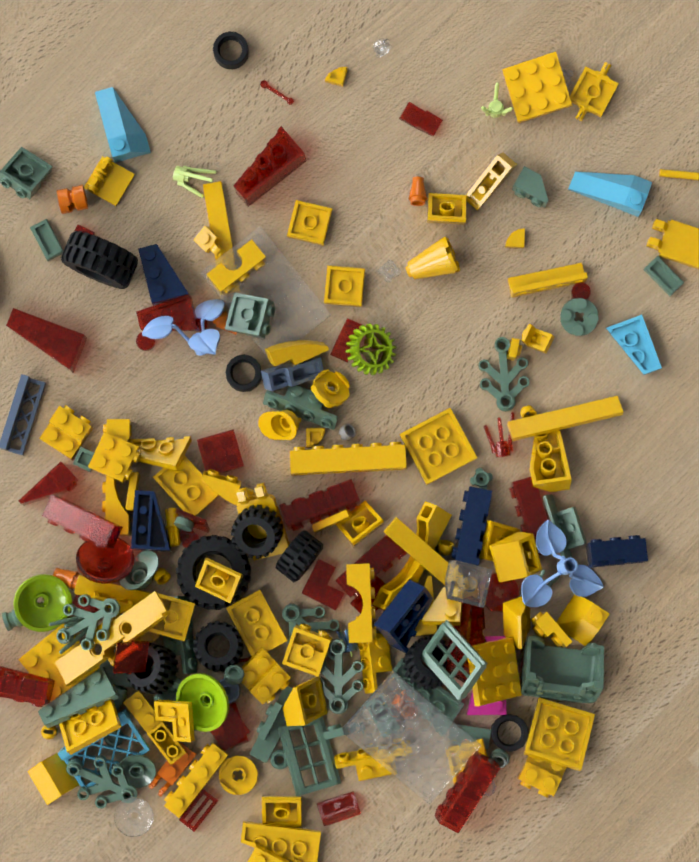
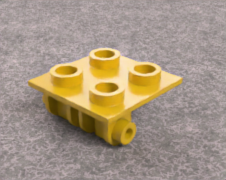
M102 156L85 184L84 189L117 206L135 174L112 162L111 158Z

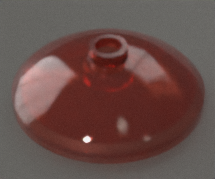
M107 535L88 539L79 547L76 554V565L79 572L88 580L101 584L115 583L124 579L132 571L135 560L134 552L127 542L118 537Z

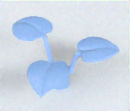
M207 300L195 308V317L201 319V333L193 334L190 339L176 324H173L174 320L170 316H160L151 320L145 326L142 336L150 339H162L167 337L173 328L188 342L189 347L195 351L196 355H216L220 333L215 329L205 330L204 322L205 320L213 321L222 314L225 307L224 300Z
M550 520L545 521L537 532L536 547L542 555L548 556L552 554L553 557L560 559L557 564L558 572L545 581L539 575L526 577L521 586L523 603L532 608L545 605L551 599L553 593L552 589L546 584L560 575L569 574V577L572 578L569 583L570 589L579 597L590 596L604 588L600 578L588 566L578 565L574 558H565V556L556 554L565 549L566 537L561 529Z

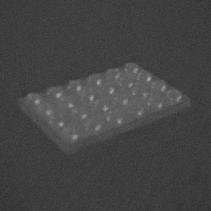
M261 226L200 272L229 310L234 292L267 298L274 302L276 311L273 317L270 316V333L265 335V339L251 337L267 358L265 348L288 341L300 340L331 316ZM252 239L266 256L265 265L260 270L256 271L254 269L249 273L250 277L241 283L239 281L234 285L235 288L230 293H223L221 295L207 278L206 274L221 262L228 270L240 268L242 260L238 256L237 250Z
M394 671L390 673L341 730L342 733L429 805L481 748L479 742Z

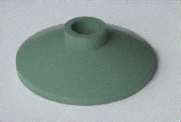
M130 755L119 762L124 766L127 782L134 785L135 788L145 787L155 778V765L146 756Z

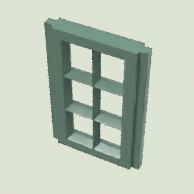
M448 620L441 624L421 653V659L458 701H462L467 696L488 664ZM445 634L453 641L448 650L440 643ZM437 645L445 653L440 662L432 655ZM456 646L464 653L459 663L451 655ZM448 658L456 665L451 675L443 667ZM467 659L475 666L471 675L462 668ZM459 670L467 678L462 687L454 680Z
M323 716L304 726L286 725L278 728L296 796L341 784L330 741L324 738L323 732L327 730ZM314 725L318 740L308 743L304 727ZM300 729L304 744L294 747L290 731ZM319 744L323 760L313 763L309 747ZM306 749L310 764L299 767L295 751ZM325 764L329 780L319 782L315 767ZM311 768L315 784L305 786L301 771Z

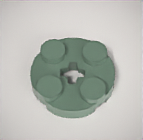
M574 298L566 302L560 314L562 327L568 333L575 336L589 334L595 329L599 320L595 305L583 298ZM576 312L584 313V320L582 322L574 320Z

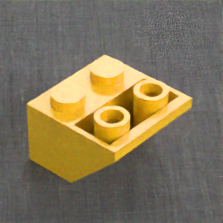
M518 531L489 546L499 582L526 578L542 570L532 533Z

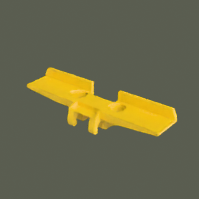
M154 591L122 615L118 614L116 617H113L108 640L99 641L96 637L97 631L102 629L103 623H101L96 628L93 649L83 650L80 644L55 662L66 686L79 680L107 660L113 667H116L123 658L136 649L140 650L143 648L139 637L170 615L157 591ZM126 623H130V624H131V626H132V630H131V631H130L129 627L126 625ZM101 632L102 638H105L104 632ZM123 640L124 644L131 643L116 655L113 652L116 648L115 645ZM86 641V646L89 648L90 644ZM97 644L102 646V652L99 655L95 652Z

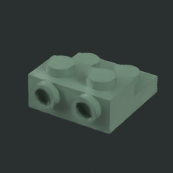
M21 147L0 170V183L7 189L9 187L14 189L20 198L24 199L26 197L30 200L40 189L41 183L50 174L53 166Z
M234 292L225 329L265 339V335H268L271 330V325L269 324L270 316L273 317L276 311L274 302L267 298Z

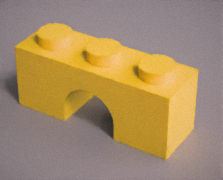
M252 239L237 250V254L242 260L240 268L228 270L221 262L206 274L207 278L221 295L223 293H230L235 288L234 285L239 281L241 283L250 277L249 273L254 269L258 271L265 265L266 256Z

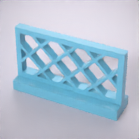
M124 709L118 713L121 727L127 723L132 729L131 737L121 735V728H119L117 733L112 732L108 734L116 737L114 747L104 745L103 737L99 739L101 744L94 742L72 755L67 752L66 747H63L59 750L58 755L66 764L74 756L83 757L82 763L84 768L86 758L95 760V756L87 755L88 747L91 745L100 747L98 755H101L102 748L113 750L111 760L106 759V763H110L109 773L111 775L112 765L119 763L113 761L115 751L127 753V757L129 754L143 755L150 751V748L129 717V712L127 709ZM118 738L130 740L128 750L117 748ZM132 741L140 742L144 749L139 752L130 751ZM75 767L71 768L73 771H77ZM96 767L95 770L87 769L97 775L102 776L100 771H97L98 768ZM74 776L81 787H90L96 784L92 781L85 784L81 778L82 776Z

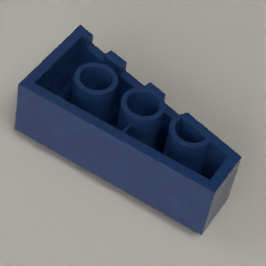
M470 486L468 491H464L462 502H466L465 509L460 511L459 520L462 521L461 528H457L455 539L458 540V545L453 547L451 558L455 559V564L475 568L479 566V555L483 545L482 538L486 529V518L488 517L492 496L491 490Z

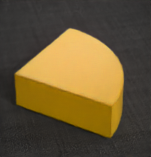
M339 67L331 71L327 75L325 82L343 87L348 67Z
M525 228L512 232L507 238L505 248H524Z
M306 428V448L316 446L321 442L325 434V428Z

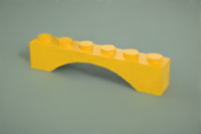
M107 419V424L103 425V433L106 432L130 443L132 422L130 419ZM106 476V481L102 484V491L106 493V501H102V512H105V520H102V531H105L107 536H130L131 517L119 499L116 480Z
M425 501L416 518V535L434 550L452 515L439 506ZM410 556L398 575L380 588L372 605L385 611L409 579L418 583L425 568Z

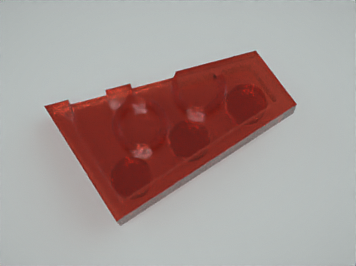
M189 294L136 311L142 331L151 320L160 316L172 317L174 320L173 324H176L182 331H200L192 297Z

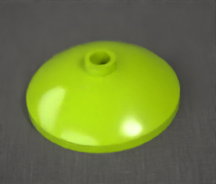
M48 574L35 575L24 581L18 588L14 597V612L17 619L26 628L36 632L50 631L61 625L49 626L50 622L68 617L63 613V607L66 604H72V597L66 584L59 578ZM43 597L42 602L38 603L37 599Z
M196 673L186 677L178 686L176 701L192 702L195 730L203 732L212 731L225 722L229 712V700L225 689L215 678L207 674Z

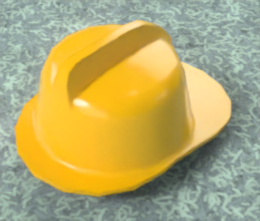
M290 410L265 412L259 417L258 425L261 432L269 439L291 440L296 437L301 418L297 417Z

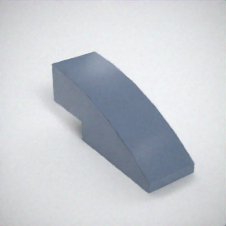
M313 357L297 365L289 362L262 370L264 389L274 391L315 379L323 371L321 357Z

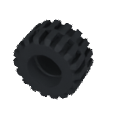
M252 505L248 509L245 508L238 515L232 526L231 536L233 538L231 540L232 543H236L235 548L237 550H242L241 554L245 555L246 553L249 554V558L256 556V559H259L262 555L267 557L269 553L275 550L283 534V524H279L281 518L275 516L276 512L274 510L270 512V508L267 506L264 509L262 505H257L256 508ZM252 524L261 526L266 531L267 537L263 539L253 537L249 533L247 526Z
M304 530L286 548L277 561L275 568L294 583L313 564L321 553L324 544Z
M215 621V623L209 622L207 626L200 628L201 631L195 635L196 640H194L193 649L196 658L204 667L214 672H224L228 666L240 662L239 659L243 656L244 644L241 635L235 627L227 622ZM215 636H225L230 642L228 653L220 658L211 656L207 649L209 641Z
M431 636L421 637L415 641L403 658V663H405L403 670L407 671L405 673L406 678L410 677L411 680L409 682L411 684L415 682L417 684L416 687L421 688L423 686L424 690H428L430 687L433 690L443 685V682L435 673L427 669L421 662V653L430 642ZM442 639L440 643L448 650L450 645L446 646L444 644L446 641ZM438 645L432 653L438 662H440L445 654ZM448 658L443 667L451 675L455 669V664Z
M147 642L142 644V649H136L133 651V654L128 656L130 659L126 662L127 669H125V674H128L126 677L127 681L130 682V686L134 687L135 690L160 695L162 692H167L168 687L174 685L173 681L177 679L176 672L179 671L175 653H172V650L154 643ZM154 663V669L150 675V668Z

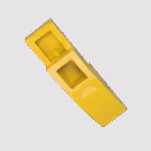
M204 470L202 478L208 486L222 498L237 506L239 501L236 492H238L241 486V481L238 480V477L233 475H227L226 477L219 475V472L215 470ZM247 488L250 500L257 499L255 490Z
M137 691L123 702L170 765L187 753L179 741H174L173 733L166 723L155 720V709L140 691Z

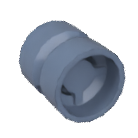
M224 678L219 680L218 682L226 691L229 703L237 701L241 694L240 685H231Z

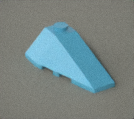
M110 87L96 91L97 103L114 162L117 163L151 153L146 134L115 89Z
M575 172L568 190L639 217L652 182L635 175Z

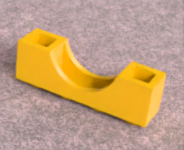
M370 563L346 564L347 585L355 588L363 600L361 614L357 619L348 623L349 643H372L373 638H376V627H372V619L376 618L375 607H371V599H375V589L371 587L370 580L374 579V568H370Z

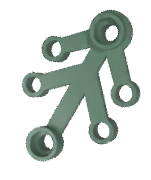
M500 337L494 344L495 350L499 352L500 373L485 359L479 362L478 368L480 371L488 373L501 385L500 392L491 385L489 379L484 378L480 381V388L484 391L487 390L497 399V407L501 411L507 412L514 408L515 397L519 392L529 385V379L526 376H522L518 379V384L509 392V383L521 370L528 366V360L524 357L519 358L516 365L508 373L506 352L509 350L510 342L507 338ZM504 343L506 347L500 349L498 344ZM519 361H525L526 365L521 367ZM481 363H487L488 367L483 369ZM525 379L527 384L521 385L520 380ZM487 381L489 386L484 388L482 382ZM502 400H509V405H503Z
M88 594L81 595L78 598V603L83 607L91 605L100 609L95 613L78 608L74 604H66L63 607V613L66 616L76 615L85 619L70 628L58 630L57 640L62 644L70 643L74 639V634L88 627L86 638L81 641V647L83 650H91L94 647L98 620L103 617L102 629L97 631L96 637L99 641L108 640L112 618L116 617L120 611V604L113 598L100 601L91 598ZM84 597L87 599L86 604L83 602ZM108 605L112 608L111 612L108 610ZM69 606L72 609L71 613L68 612ZM101 632L105 633V638L101 637ZM86 641L90 644L89 648L86 646Z
M289 604L282 611L284 620L289 623L288 644L296 623L299 626L301 623L312 627V631L318 633L316 630H338L339 622L332 619L328 622L308 623L302 618L307 616L322 618L325 615V610L321 606L315 609H300L295 604ZM317 609L323 610V614L321 616L316 615ZM290 610L296 612L295 617H289L288 613ZM333 621L337 623V628L335 629L330 627V623ZM329 649V658L335 660V656L331 654V651Z
M335 639L330 644V651L335 655L334 674L326 666V661L321 670V673L334 686V693L326 686V680L320 677L323 683V693L329 700V708L335 714L344 713L348 708V700L356 692H360L364 688V682L357 679L352 683V687L343 694V686L356 673L361 672L365 666L363 661L356 660L353 662L352 667L343 675V653L347 648L346 642L343 639ZM340 643L342 649H337L336 644ZM359 663L361 669H356L355 664ZM356 682L361 684L360 689L355 687ZM336 701H340L342 707H338Z
M103 755L96 756L94 760V766L99 768L102 776L83 768V763L79 759L74 758L68 762L66 767L68 774L71 776L80 775L97 783V785L90 787H80L77 793L80 800H86L89 795L106 790L116 792L107 796H97L95 805L102 809L106 807L107 803L118 800L131 803L137 798V789L134 785L127 782L122 764L116 763L112 768V774L119 781V784H117L111 778L106 765V757ZM97 760H102L103 763L99 764ZM75 767L77 771H73L71 768ZM115 768H119L121 772H116ZM84 791L87 795H82L80 792ZM128 792L130 793V796H127L124 793ZM98 800H103L105 803L101 804Z

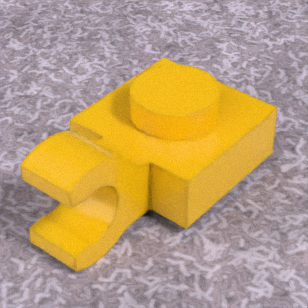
M204 226L193 240L207 253L212 251L216 256L222 257L226 252L217 243L220 238L207 226Z

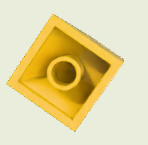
M574 594L556 623L567 635L586 646L598 633L608 618L609 613L593 602Z
M315 676L292 689L283 706L287 726H304L328 713L320 676Z

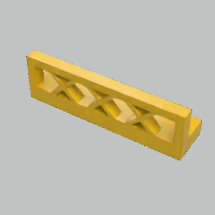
M582 263L515 276L507 280L511 298L585 283L588 276L587 272L584 273Z

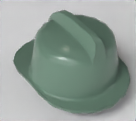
M150 550L139 553L121 571L119 576L121 586L127 590H141L148 587L159 565L157 554Z

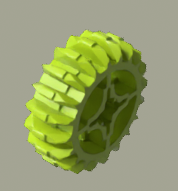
M371 323L366 324V327L361 325L359 329H354V335H349L351 341L346 343L350 349L345 351L351 354L347 360L354 361L351 366L356 367L358 365L357 371L361 372L363 370L365 375L369 373L376 375V373H383V369H389L388 364H393L394 362L391 357L397 355L392 352L397 347L395 345L392 346V342L395 339H389L391 332L385 333V327L379 329L378 324L372 326ZM366 335L364 345L359 347L361 339ZM376 337L380 340L382 345H380L377 342ZM369 347H370V348L372 347L373 349H378V350H374L373 352H372V351L370 352V350H365V349H367V348H369ZM381 351H383L382 358L377 363L378 355ZM360 354H363L366 357V361L361 357Z

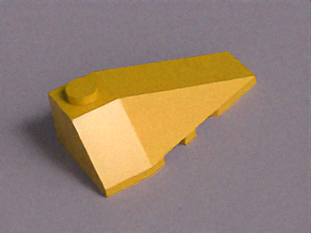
M560 430L534 436L529 468L533 487L548 492L570 490L572 480Z

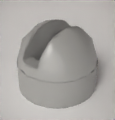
M345 424L339 429V435H341L342 440H350L356 435L354 427L350 424Z

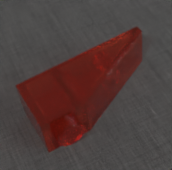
M59 462L19 502L22 505H27L64 494L67 491L71 492L78 485L76 482L79 479L64 463Z

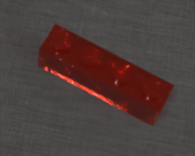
M528 477L512 482L509 492L511 498H515L517 506H514L516 515L521 517L523 522L520 525L521 531L532 533L536 543L537 532L548 518L539 489L533 487L532 479Z
M55 495L50 496L42 514L43 517L48 519V523L54 526L61 525L64 527L63 530L68 533L74 534L75 532L80 534V539L87 542L92 540L96 542V547L103 550L106 547L114 548L123 528Z
M386 535L354 564L370 563V568H374V579L370 580L372 585L379 579L377 575L382 570L386 573L393 567L392 562L396 558L402 559L407 552ZM346 571L335 580L350 599L353 596L355 598L360 596V593L355 588L347 585Z
M475 751L469 757L463 772L458 774L455 784L447 791L446 798L435 811L434 816L439 824L456 833L460 832L500 770L495 760L478 751Z

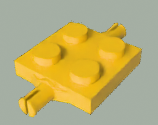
M604 62L600 71H594L585 66L570 94L571 102L580 108L575 117L579 121H583L587 112L602 117L619 83L607 76L611 65L607 62Z

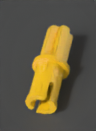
M177 508L165 509L167 521L165 529L168 530L170 546L176 547L181 543L179 528L174 525L177 517Z

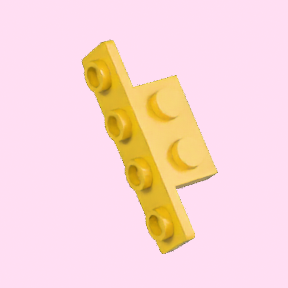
M83 575L78 576L74 589V594H88L91 598L100 601L108 598L117 600L120 604L119 613L121 614L152 594L137 589L127 590L121 585Z
M376 633V638H373L372 643H358L360 658L365 665L362 670L365 694L378 692L376 673L392 671L389 643L381 633Z
M399 740L395 743L380 744L376 747L361 748L352 752H342L334 755L336 769L355 765L358 780L363 781L396 774L394 757L410 754L413 751L410 740Z

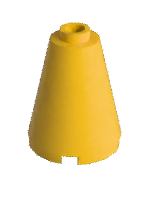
M447 236L441 238L408 261V266L405 267L408 276L413 277L414 280L460 272L458 260L456 261V254Z

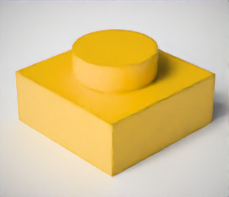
M512 338L510 340L507 360L514 361L517 356H520L522 345H519L520 339Z

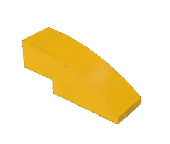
M312 340L288 341L265 348L268 359L274 366H278L288 360L297 365L329 350L328 346L323 342Z

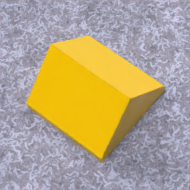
M429 193L427 223L465 225L466 195Z
M364 501L351 511L353 517L335 525L354 548L382 526L384 521Z
M206 557L195 587L231 603L243 575Z
M522 596L503 603L504 636L506 638L513 637L514 645L518 649L523 648L531 628L530 607L523 603Z
M58 753L41 761L27 771L47 805L79 786L76 778L68 774L66 770L67 764L64 760H61Z
M262 796V824L302 827V796Z

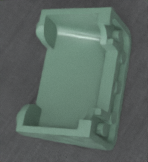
M527 636L520 683L522 695L578 703L596 702L604 689V646L588 643L582 650L546 646L545 641L540 636Z

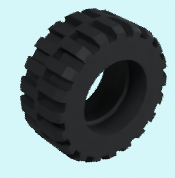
M82 231L71 233L61 255L62 263L70 269L97 282L119 289H125L129 286L138 265V258L131 252L108 240Z
M211 535L202 536L200 539L192 541L187 548L185 547L182 551L183 554L178 559L176 574L178 585L189 601L204 609L221 610L238 602L243 594L246 593L251 580V566L247 555L241 554L242 550L235 548L236 543H232V540L224 536ZM212 554L223 556L229 561L232 570L243 575L231 603L195 587L197 582L196 567L204 557Z

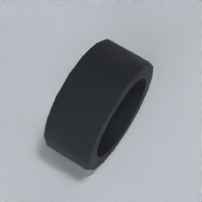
M228 31L216 38L213 44V53L216 62L221 67L233 70L245 64L248 59L249 48L246 39L241 34ZM229 40L238 42L242 48L240 57L233 61L223 59L220 54L221 45Z
M237 355L227 364L225 371L227 381L237 391H252L259 385L262 378L260 364L250 355ZM239 363H249L255 369V377L248 384H239L233 378V369Z
M502 715L492 725V740L501 750L516 751L523 747L528 739V727L524 720L517 715ZM507 721L515 722L521 729L520 739L510 745L503 743L498 736L499 727Z

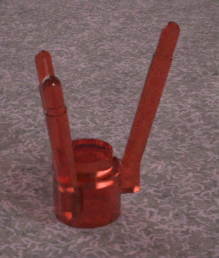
M513 412L510 415V421L514 420ZM498 417L500 441L496 442V446L487 425H484V430L490 443L491 451L495 453L496 458L511 456L510 451H513L512 438L509 432L508 444L507 441H504L502 421Z

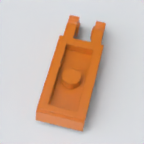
M182 742L180 744L187 753L172 765L166 761L157 772L158 775L148 786L152 790L158 784L161 777L167 781L164 787L159 790L158 795L160 797L176 782L197 755Z

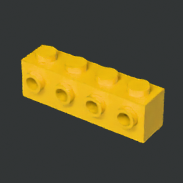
M212 743L211 746L207 744L201 751L203 756L199 761L196 759L188 768L191 771L187 777L183 775L176 783L179 786L176 791H170L165 797L166 804L164 807L178 818L185 813L229 756L217 744Z

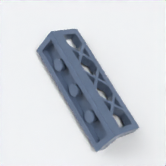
M21 374L0 440L1 450L24 455L44 392L45 382ZM30 383L40 385L38 393L33 396L28 391ZM31 400L34 406L33 410L25 415L22 409L23 405ZM25 419L28 424L27 429L19 432L17 424ZM17 437L22 441L20 450L10 448L12 440Z

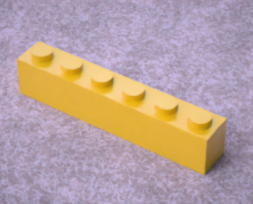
M390 442L388 446H382V443H371L369 447H363V444H352L350 448H344L343 445H332V449H324V446H313V450H305V447H294V451H290L291 476L406 470L405 445H401V442Z

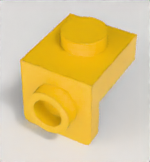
M529 324L522 333L521 341L527 347L547 354L555 337Z

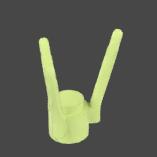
M499 83L495 84L494 99L489 104L488 109L484 106L481 107L486 116L490 115L493 118L500 117L501 115L505 116L506 113L513 110L512 107L504 110L503 104L498 101Z
M177 165L173 173V180L178 181L177 185L203 198V194L185 182H189L191 177L213 182L212 178L192 172L216 174L217 171Z

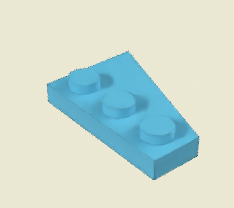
M642 315L606 328L643 375L662 369Z

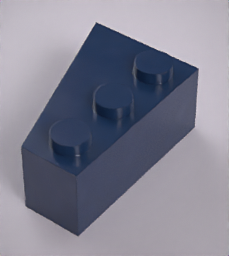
M157 244L138 248L153 307L190 298L189 293Z
M640 535L628 536L629 539L621 540V537L609 538L610 541H602V539L590 540L586 545L588 567L645 563L648 561L646 538H640Z

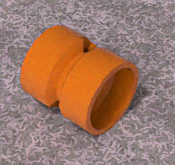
M83 185L74 186L72 190L68 188L57 190L62 214L71 213L74 209L78 211L88 209Z

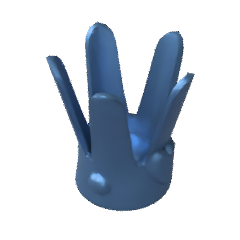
M348 629L345 630V635L341 630L339 632L336 631L339 639H343L346 642L347 648L345 652H350L351 657H353L352 651L358 650V644L349 643Z

